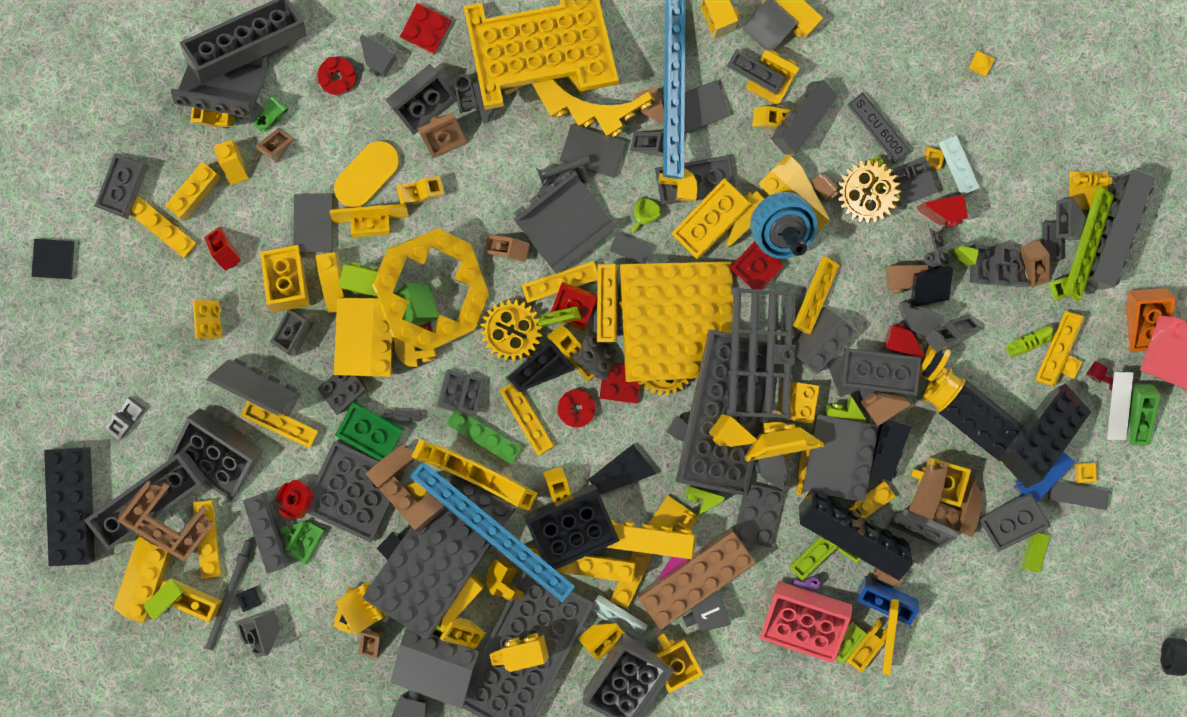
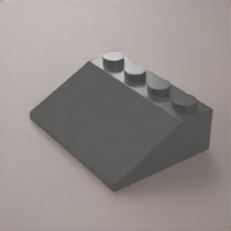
M235 358V360L228 359L207 378L208 381L277 416L290 415L300 396V393L296 392V387L289 384L284 386L279 383L280 379L271 375L268 378L262 375V370L256 367L250 369L245 366L246 362Z
M199 408L187 418L168 460L185 449L208 479L204 483L232 501L257 464L263 449Z
M816 414L813 436L823 442L824 447L810 449L803 490L810 491L812 488L815 491L823 492L825 495L865 502L879 426Z
M406 627L400 643L391 683L463 709L483 653L462 645L442 641L440 637L431 635L427 641Z
M622 633L583 690V704L608 717H642L674 670L639 641Z

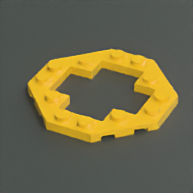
M439 228L432 229L399 245L387 248L372 285L379 298L384 318L387 319L390 327L391 336L425 351H431L475 330L489 296L472 245ZM430 248L461 261L454 280L470 286L457 320L454 321L439 315L433 332L403 320L402 318L409 300L393 294L406 258L424 264Z

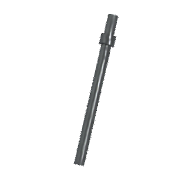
M245 540L241 553H238L236 558L237 564L207 641L206 649L213 650L243 567L248 562V554L253 543L250 540Z

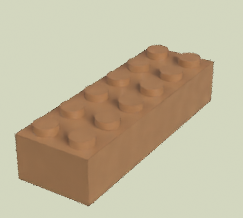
M729 528L695 552L694 558L685 559L661 578L638 593V600L661 630L754 565L755 560L734 530Z

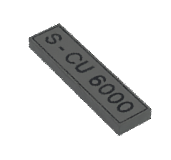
M863 92L847 104L894 163H897L911 151Z

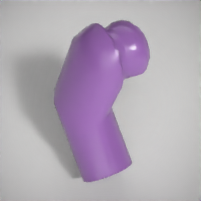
M794 577L791 585L813 591L820 586L821 582L817 577H810L804 581Z

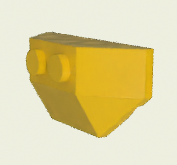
M795 424L783 426V430L776 431V428L764 429V433L759 434L756 438V443L752 444L744 458L745 461H752L824 447V443L801 427H795Z

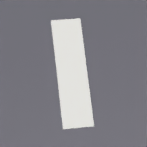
M1114 372L1107 440H1126L1134 372Z

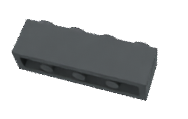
M824 80L809 83L805 93L796 100V105L785 115V120L774 130L771 140L784 155L796 154L838 97Z
M263 493L243 500L266 573L286 568L290 563L267 494Z

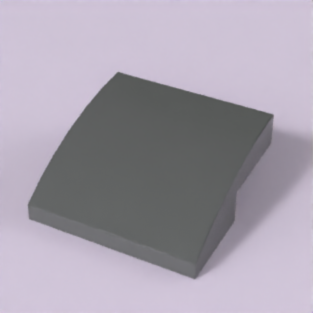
M766 0L743 27V30L765 50L774 51L798 22L774 0Z
M447 369L436 407L476 416L486 379Z

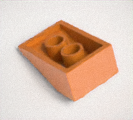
M1167 288L1128 291L1126 313L1130 352L1147 351L1159 316L1173 317L1176 297Z

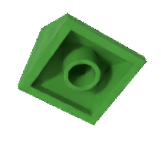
M406 283L395 293V295L409 300L402 318L403 320L420 326L438 319L439 314L428 283Z

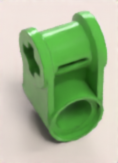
M272 95L262 106L264 111L253 121V124L259 131L267 132L282 118L281 115L284 112L287 113L289 108ZM260 119L265 120L266 125L261 124L259 122Z

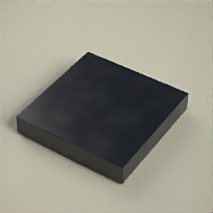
M34 239L31 277L72 280L75 242Z
M947 266L914 273L911 305L917 307L949 300L953 275L952 267Z

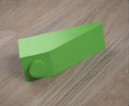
M1133 384L1130 400V445H1150L1161 396L1153 384Z

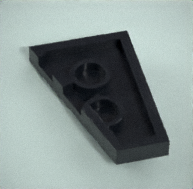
M632 444L588 480L591 484H595L601 495L656 475V472L634 444Z

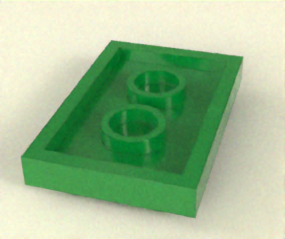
M354 401L335 436L381 461L392 453L404 429Z

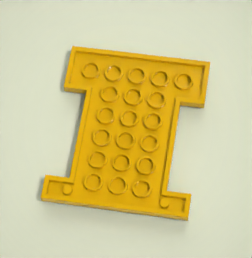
M559 0L560 5L487 19L485 18L482 3L463 6L484 109L504 106L501 89L577 75L580 91L618 85L619 79L600 1Z

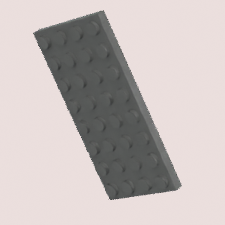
M708 329L675 482L747 496L754 460L745 461L744 456L752 444L732 447L719 446L712 440L714 437L709 434V431L722 414L727 415V409H729L730 375L728 373L731 367L732 334ZM744 337L739 338L738 371L748 372L750 339ZM757 341L756 372H766L767 343ZM738 375L737 412H747L748 376ZM756 376L754 413H764L766 376ZM732 417L753 437L757 438L759 436L764 417Z
M450 472L444 478L445 480L448 479L452 486L502 527L505 526L516 510L514 506L486 489ZM445 508L421 531L416 532L410 527L362 599L428 641L491 547V544L448 508Z
M523 572L516 588L523 592L524 595L521 600H509L482 651L483 654L463 708L478 717H535L584 625L594 602L573 590L561 602L527 573ZM538 633V636L544 635L549 655L545 664L512 672L506 670L504 665L492 666L490 653L501 649L509 639L519 637L522 640L527 635Z

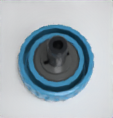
M779 192L768 196L757 205L750 220V230L755 242L765 254L778 259L801 256L807 251V248L816 237L818 220L811 206L800 195L792 192Z

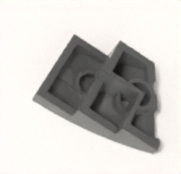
M1004 244L995 246L971 245V248L978 249L979 251L976 264L970 266L969 283L1030 287V282L1025 279L1023 273L1025 268L1020 260V254L1016 246ZM985 250L990 251L989 257L986 254Z

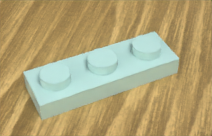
M957 135L940 142V148L961 196L978 189L979 185Z
M598 595L594 600L591 612L611 624L616 623L625 633L636 640L646 631L648 626L646 623L616 606L608 599Z

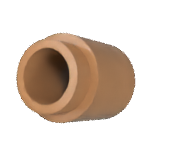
M822 172L810 182L813 185L814 191L823 200L828 199L830 201L838 194L836 184Z
M877 568L873 572L876 580L891 587H899L904 578L903 576L898 581Z

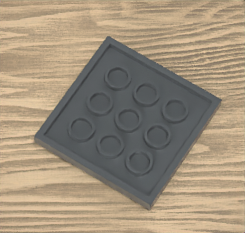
M335 440L311 489L314 493V498L307 513L372 543L391 503L365 474L380 461ZM401 472L396 477L399 482H401L405 472Z

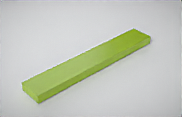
M1097 187L1063 292L1075 301H1081L1114 198V195L1103 187Z

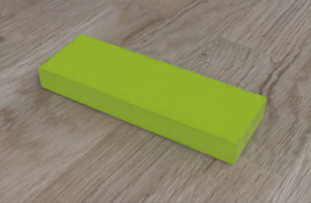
M819 536L789 565V568L803 581L838 546Z

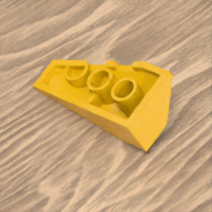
M787 154L759 183L769 195L779 192H792L805 199L817 217V233L830 221L805 174L804 168L790 154Z

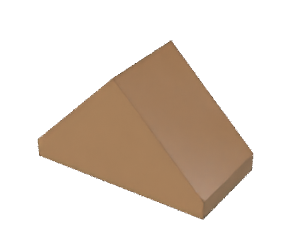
M277 128L258 143L256 148L278 163L294 138L280 128Z
M369 626L361 631L358 654L377 659L384 629Z

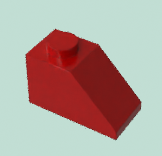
M220 226L204 237L211 256L225 271L235 267L241 261L237 250Z
M901 324L889 326L883 349L924 359L925 355L912 331L906 330L907 326Z

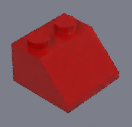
M964 195L928 201L917 206V210L939 226L945 225L946 228L963 224L962 221L968 218Z

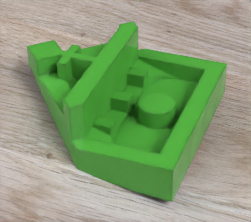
M310 521L280 528L286 544L285 552H289V555L304 564L309 563L326 532L325 529Z

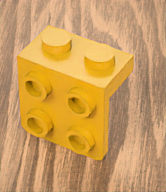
M765 50L759 62L782 74L786 79L776 95L750 80L746 85V89L778 105L798 72L799 67L790 59L784 60L780 58L777 52Z

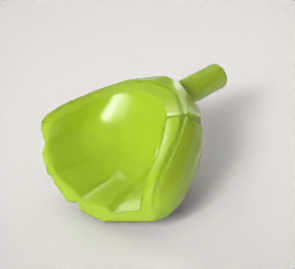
M643 197L636 201L633 211L637 222L631 231L635 233L641 224H649L661 216V208L657 202Z

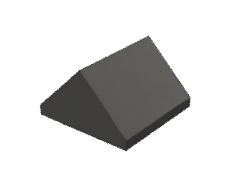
M287 310L270 342L286 354L296 356L314 322L292 310Z

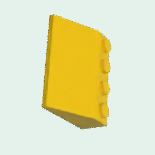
M337 298L334 375L392 377L394 337L391 336L389 331L390 327L387 319L384 318L379 298Z

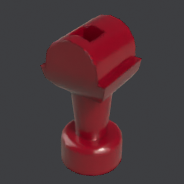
M1094 361L1086 375L1098 383L1103 381L1109 384V389L1112 391L1113 377L1107 373L1106 366Z

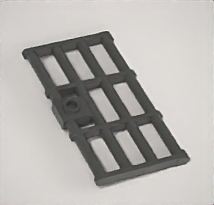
M734 287L732 288L733 317L732 329H730L732 342L731 367L728 373L730 375V392L727 415L731 417L791 418L790 395L791 378H793L791 369L792 365H795L796 346L792 345L793 336H795V332H793L794 296H796V292ZM741 293H751L750 330L740 329ZM759 294L769 295L768 331L758 330ZM777 295L787 296L785 332L775 331ZM740 334H750L748 372L738 371ZM757 335H767L766 372H756ZM775 336H785V345L775 344ZM774 364H784V373H774ZM738 375L748 376L747 412H737ZM756 376H766L764 413H754ZM774 377H783L782 414L772 413Z

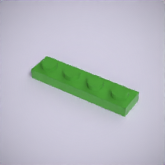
M453 412L446 423L510 464L513 463L521 450V447L470 415Z

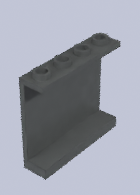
M268 54L204 84L200 83L188 64L179 89H171L174 104L251 118L269 68Z
M569 170L559 177L561 181L557 184L553 182L544 189L546 192L543 195L539 196L537 194L529 201L531 203L529 206L519 208L514 212L516 216L513 217V220L556 274L617 227L578 178L575 171L570 173Z

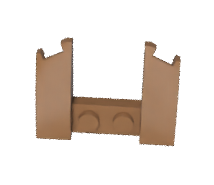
M403 444L365 474L401 513L416 532H419L446 507L431 494H427L417 502L396 479L401 472L416 460L411 457L414 451L407 449V444Z
M939 463V469L935 470L932 465H927L909 510L973 537L979 521L984 490L976 484L977 478L970 477L961 507L958 506L956 510L939 502L948 465Z
M147 481L119 514L118 522L185 562L214 525V521L207 519L204 514L207 512V509L202 506L179 533L148 514L168 489L169 484L163 483V486L150 485V481Z

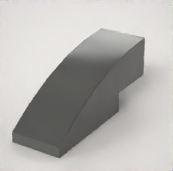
M970 315L949 320L944 326L934 328L925 340L936 353H939L978 333L981 328Z

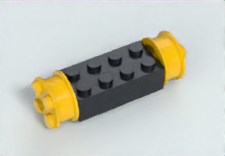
M943 368L935 382H929L924 388L923 401H929L936 407V412H939L940 415L1000 463H1003L999 458L1024 425L969 381L955 376L951 368Z

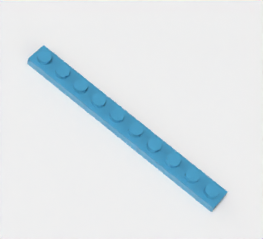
M665 0L663 177L681 180L684 178L686 0Z
M422 462L410 476L412 480L559 601L563 602L575 586L425 462Z

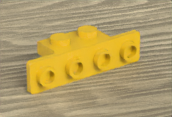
M396 203L383 206L337 208L330 210V216L333 223L351 222V237L359 238L390 235V219L408 218L409 212L406 204Z

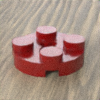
M342 57L326 58L320 65L317 73L318 83L323 90L334 96L351 91L357 78L352 64ZM339 71L342 78L334 81L332 74Z
M579 389L566 392L560 398L557 406L560 419L566 425L574 428L587 425L593 419L596 410L593 398L587 392ZM574 403H577L578 406H582V409L579 410V414H576L575 411H571V408L574 407Z
M291 480V482L283 484L277 493L276 502L279 503V508L277 509L285 518L302 519L310 508L314 493L306 483ZM293 496L296 497V501L294 504V501L292 500Z

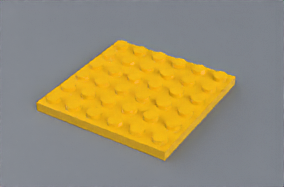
M731 262L620 265L626 382L698 378L708 329L732 334L730 333L733 317Z

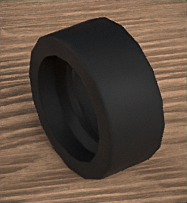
M1166 638L1163 641L1160 662L1163 671L1167 675L1185 676L1187 674L1186 640Z

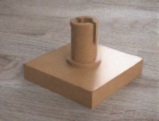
M453 112L443 117L434 116L430 121L431 123L418 128L432 158L467 143Z

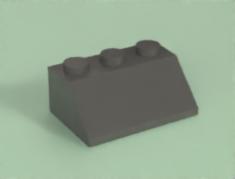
M431 64L427 65L385 99L413 135L418 132V128L428 124L434 116H438L457 101L454 93Z
M823 307L811 335L801 331L793 340L792 345H796L795 358L813 374H818L856 331L841 317Z

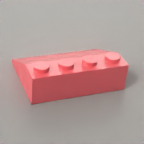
M1159 316L1140 371L1187 390V322L1176 317Z
M778 581L760 639L834 663L851 619L852 605Z

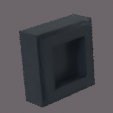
M255 586L236 594L243 612L262 604Z

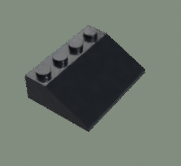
M595 484L523 515L542 560L555 570L620 541Z

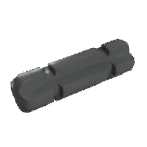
M386 409L384 411V418L387 420H413L420 422L422 413L420 411H393Z

